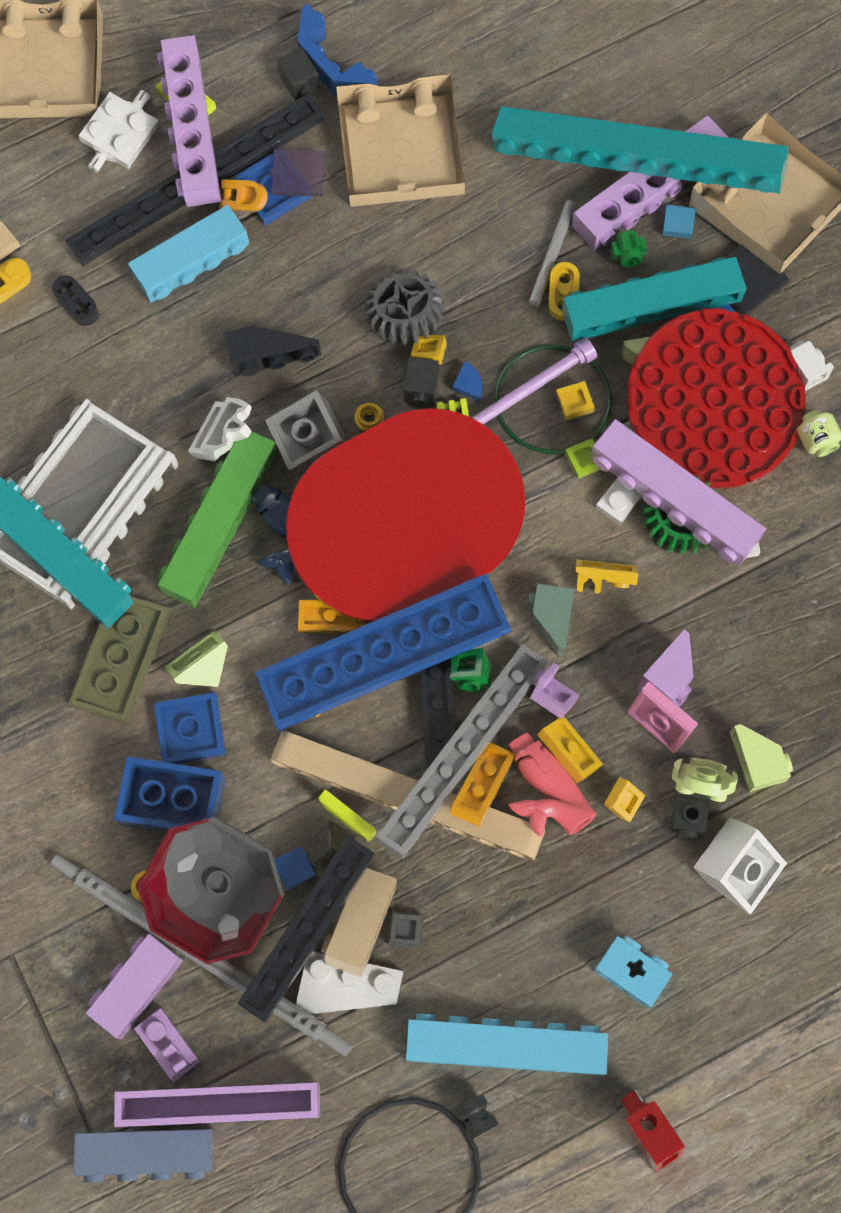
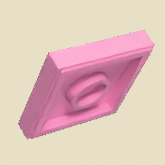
M650 682L642 688L627 711V714L672 753H675L683 745L698 725L696 721Z

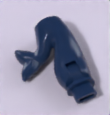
M265 483L255 492L250 500L258 507L257 513L262 516L266 525L273 532L286 537L287 513L291 498L282 494L279 489L274 490L268 483ZM288 547L257 560V563L265 568H276L279 577L286 584L290 585L292 583L294 565Z

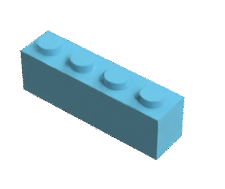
M226 205L128 263L133 278L149 302L152 303L157 299H164L172 290L180 285L191 283L202 272L216 268L222 260L229 256L240 254L249 245L247 231L230 206Z

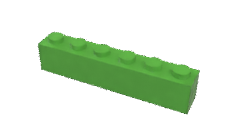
M252 431L248 438L233 442L231 449L228 450L229 454L225 461L218 463L214 472V482L211 487L207 486L204 489L200 498V503L202 504L197 513L193 512L189 517L185 536L183 539H178L172 550L173 558L168 566L165 565L161 569L157 579L162 594L194 609L251 504V497L259 489L278 453L274 441Z

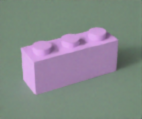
M148 934L146 938L141 936L130 949L132 955L125 964L121 962L114 968L109 976V979L112 980L104 991L99 989L88 1002L90 1009L86 1014L117 1039H123L184 961L151 934Z

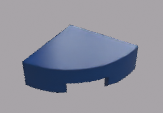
M464 362L453 385V391L480 402L483 388L481 376L471 364Z

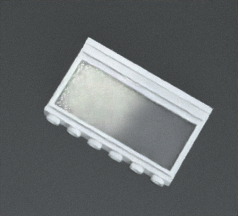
M86 399L81 406L75 407L70 415V421L64 429H59L55 433L51 446L45 453H41L36 458L34 468L28 476L22 477L17 485L22 489L20 495L25 500L31 497L44 509L41 514L48 521L53 517L65 528L66 531L63 534L70 541L75 537L87 548L85 554L92 561L97 557L105 563L110 556L107 548L116 536L120 539L125 537L128 532L125 524L135 512L140 515L145 510L144 498L152 488L158 491L162 487L163 479L161 476L167 467L170 466L176 470L179 465L174 454L169 451L167 452ZM0 531V563L72 610L75 606L71 600L72 596Z

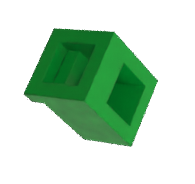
M470 649L452 657L450 678L456 682L460 690L480 692L483 689H489L492 666L484 649ZM476 660L474 665H466L464 662Z

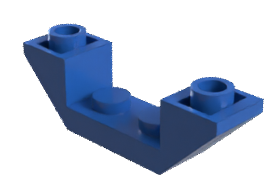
M308 3L303 5L297 40L298 49L303 48L318 72L320 81L334 96H337L336 87L359 84L377 86L378 78L372 69H366L360 61L345 72H342L335 61L330 62L326 57L324 49L319 44L326 39L325 18L318 10L314 11Z

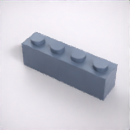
M214 1129L75 1134L74 1176H84V1182H104V1175H117V1181H138V1174H151V1180H171V1173H185V1179H205V1172L214 1171Z

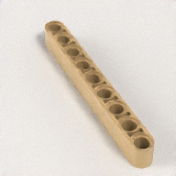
M286 731L281 732L270 758V762L279 767L393 810L398 809L418 782V780ZM453 793L430 822V824L530 861H535L545 834L544 829L543 835L538 836L532 830L530 822L490 807L480 827L450 814L451 807L457 797Z

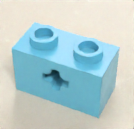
M617 936L594 969V972L649 1009L653 1006L673 974L667 970L669 965L655 955L649 958L639 950L642 946L628 936H625L623 939ZM637 962L640 964L639 971L642 973V976L637 974L632 978L629 975L630 968L626 965H633Z

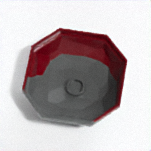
M216 816L170 828L138 884L150 931L205 964L252 953L284 896L272 849Z

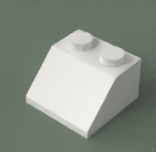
M730 817L693 868L711 887L751 915L787 863L758 829Z

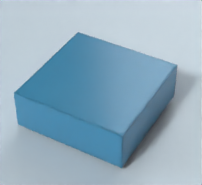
M666 205L662 235L691 239L695 208Z

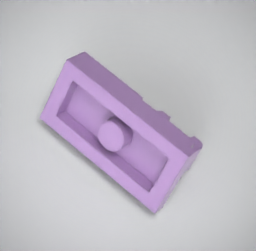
M162 1008L134 1028L172 1082L177 1081L201 1062Z

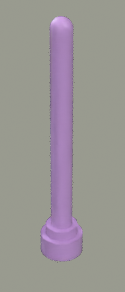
M584 337L574 344V348L571 349L569 355L475 415L473 419L485 424L575 364H588L596 359L597 353L595 348Z

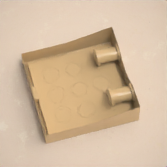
M0 0V118L92 117L100 106L103 15L98 0H61L57 3L45 5L29 4L20 0Z
M451 75L418 78L408 84L394 87H379L372 84L336 87L350 207L463 195L465 193Z
M766 113L746 133L742 140L789 146L788 166L780 194L698 182L693 187L689 207L695 208L696 213L738 244H742L772 269L781 274L841 210V173L811 153Z

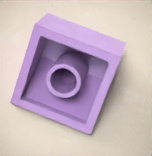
M685 629L643 675L637 688L639 693L650 682L678 707L688 698L689 693L692 691L689 684L694 676L690 635Z

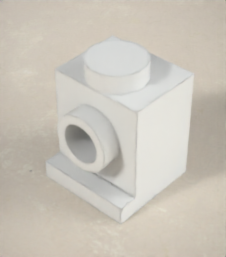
M799 341L789 348L798 365L802 384L805 385V391L829 378L834 366L831 362L825 365L822 352L818 348H814L810 341L806 343Z

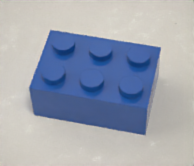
M127 756L114 820L121 826L167 833L172 827L213 816L219 818L226 777L222 771Z

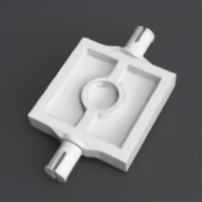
M140 90L133 102L125 101L111 92L106 96L79 134L80 142L91 147L96 153L88 164L90 170L93 171L94 169V172L98 173L106 160L116 162L127 169L133 164L159 126L158 119L147 114L142 109L150 99V95L147 92L144 94V90Z

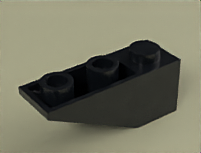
M257 326L245 327L224 333L235 377L240 375L244 377L252 376L258 371L268 368L273 370L281 369L287 364L297 361L302 363L310 362L317 356H321L319 340Z

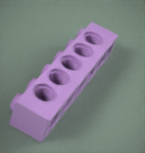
M195 35L161 40L162 52L157 53L160 71L165 70L166 77L161 78L163 94L169 95L170 101L164 104L167 120H172L173 127L168 128L171 146L176 145L177 153H172L175 171L180 170L181 178L176 179L178 196H184L187 207L221 202ZM190 145H196L193 148H187ZM194 170H201L196 174L191 173Z
M706 116L685 131L729 138L709 116ZM629 172L576 210L573 214L572 227L593 251L601 245L605 247L613 242L616 235L623 229L629 230L635 226L642 215L653 213L668 196L671 198L676 196L689 180H675L669 177L648 176ZM648 183H654L658 187H651ZM632 199L636 201V203H628L625 200ZM609 215L612 216L614 219L607 220L602 216Z

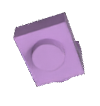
M553 663L546 671L541 669L532 682L535 689L530 699L562 719L576 703L579 694L554 679L559 665Z

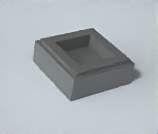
M391 912L388 945L421 948L424 915Z

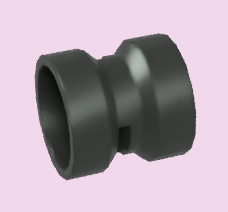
M484 1094L454 1109L458 1118L466 1121L465 1131L470 1140L499 1125L496 1117L485 1109L488 1102Z

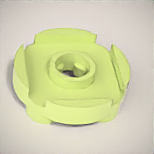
M691 758L690 764H682L683 759H679L674 763L672 779L676 782L675 789L680 793L693 794L695 792L707 795L713 801L723 802L726 801L727 795L732 794L736 789L737 773L733 771L732 776L726 773V766L719 762L703 758Z

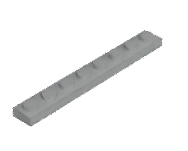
M521 645L376 836L378 843L401 859L405 857L532 687V682L537 673L547 667L548 660L525 645Z

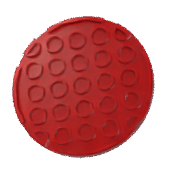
M702 309L682 314L670 320L650 336L642 346L633 362L628 378L627 412L635 434L693 476L699 475L700 481L703 483L710 481L711 489H729L751 483L775 469L790 453L798 439L797 429L802 424V417L806 410L805 385L802 384L801 375L792 355L793 353L770 327L746 314L742 315L727 311V309Z

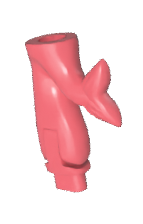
M527 732L513 740L508 746L516 755L514 761L519 763V770L530 785L550 799H540L537 801L523 800L509 803V807L518 815L529 818L530 826L538 836L543 835L547 817L556 820L568 835H573L587 826L595 818L596 813L558 759L544 746L541 747L543 744L540 741L535 742Z

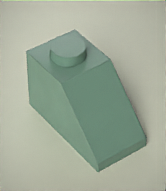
M537 583L536 593H529L527 611H533L532 623L558 656H564L574 589Z

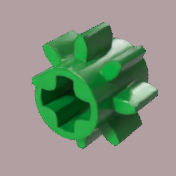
M632 230L617 234L615 241L611 242L612 248H610L613 262L620 260L623 267H633L643 261L642 256H646V250H648L645 237L638 238L637 233Z

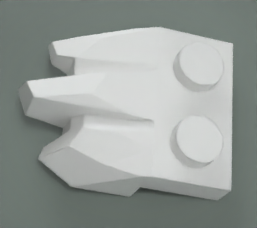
M227 397L225 402L215 401L188 452L198 459L216 461L222 454L231 449L233 442L249 437L251 430L243 421L249 416L252 407L238 398Z

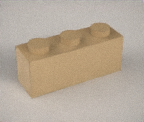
M367 868L346 900L345 905L342 906L333 922L337 923L334 933L326 935L321 952L325 953L326 965L359 977L363 976L395 893L396 878Z

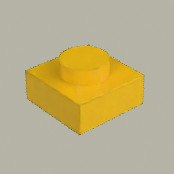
M428 335V339L423 336L418 337L419 340L417 344L414 342L410 356L413 358L439 361V364H442L447 346L445 335Z
M585 381L556 390V396L565 421L594 412L595 407Z
M619 777L604 805L621 820L630 823L645 795L631 782Z

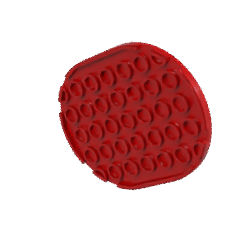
M434 408L418 409L398 414L331 449L317 459L304 473L293 492L287 513L286 538L292 563L304 585L325 605L353 619L362 621L379 620L487 573L488 575L500 565L513 548L523 524L525 491L522 476L507 446L495 433L479 421L458 412Z

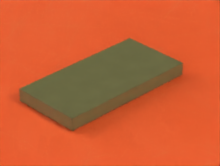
M131 596L134 603L109 629L99 622L68 702L70 707L126 725L129 724L171 612L169 607Z

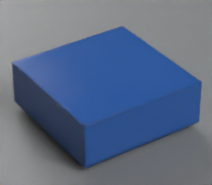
M302 846L275 859L278 872L287 891L316 877Z

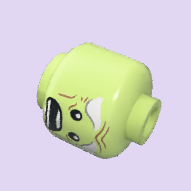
M814 410L802 417L803 423L798 427L797 432L807 453L823 457L840 447L841 429L831 413H820L819 410Z

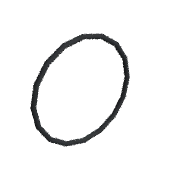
M416 1097L389 1100L364 1114L347 1135L338 1164L340 1192L349 1212L357 1213L347 1194L344 1165L351 1141L365 1122L393 1106L417 1104L440 1111L461 1129L472 1150L475 1181L469 1203L462 1213H470L474 1208L482 1179L479 1151L474 1140L469 1139L465 1131V1123L443 1105Z

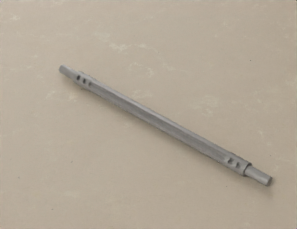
M58 854L52 859L50 865L75 881L74 885L82 888L86 893L102 901L244 994L254 979L227 960L205 964L154 934L149 929L142 905L115 889L97 875L92 874L86 868L81 870ZM284 997L273 1012L315 1042L319 1039L345 1057L353 1046L326 1028L327 1024L319 1021L316 1017L308 1014L307 1011L299 1008Z

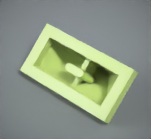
M214 630L166 665L165 669L176 683L218 687L228 646Z

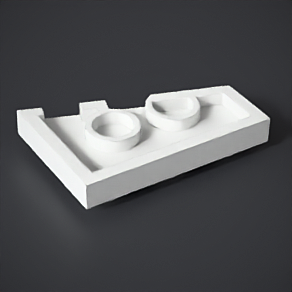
M312 952L304 966L296 1006L307 1011L308 1014L397 1005L403 971L367 964L363 976L359 977L326 965L325 954Z

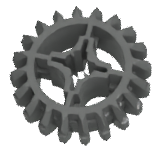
M405 269L399 275L392 271L390 278L381 276L380 284L373 283L372 291L367 292V301L364 305L366 320L371 326V330L374 334L379 333L382 341L389 338L393 345L398 340H401L406 345L407 340L411 339L417 344L418 337L420 336L428 339L429 331H436L437 323L442 322V313L445 309L444 301H442V291L438 288L435 280L430 281L427 274L419 277V273L416 270L412 274H407Z

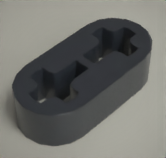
M67 275L60 276L53 282L52 292L57 302L77 324L89 326L98 319L99 311L96 303L73 277ZM63 287L71 289L73 297L70 298L65 292L62 293L61 289ZM81 304L85 309H89L90 313L87 315L80 313L77 305Z

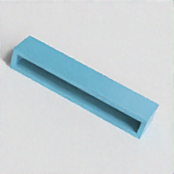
M416 1014V1020L409 1019L406 1061L607 1075L608 1033H600L599 1026L581 1025L580 1031H567V1024L548 1023L547 1029L534 1028L535 1022L515 1021L514 1027L501 1026L502 1020L488 1018H482V1024H468L469 1017L449 1016V1022L435 1021L436 1015Z

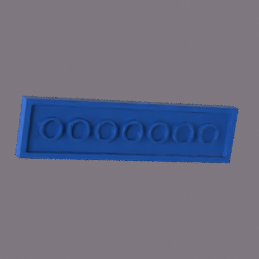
M486 573L257 671L256 675L276 728L281 731L508 634L512 630Z

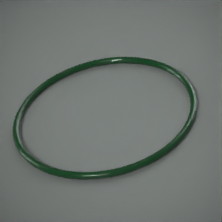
M554 344L541 345L518 354L506 365L500 374L495 388L494 402L499 400V390L505 374L520 358L544 349H560L571 352L573 348ZM592 360L589 363L594 366L602 377L607 392V409L604 419L594 434L588 438H593L594 440L608 421L612 405V395L607 377L600 366ZM502 414L497 415L505 431L522 446L544 454L565 453V449H542L524 442L509 429Z

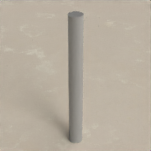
M565 201L529 299V304L532 306H540L551 270L555 265L576 208V203L573 201Z

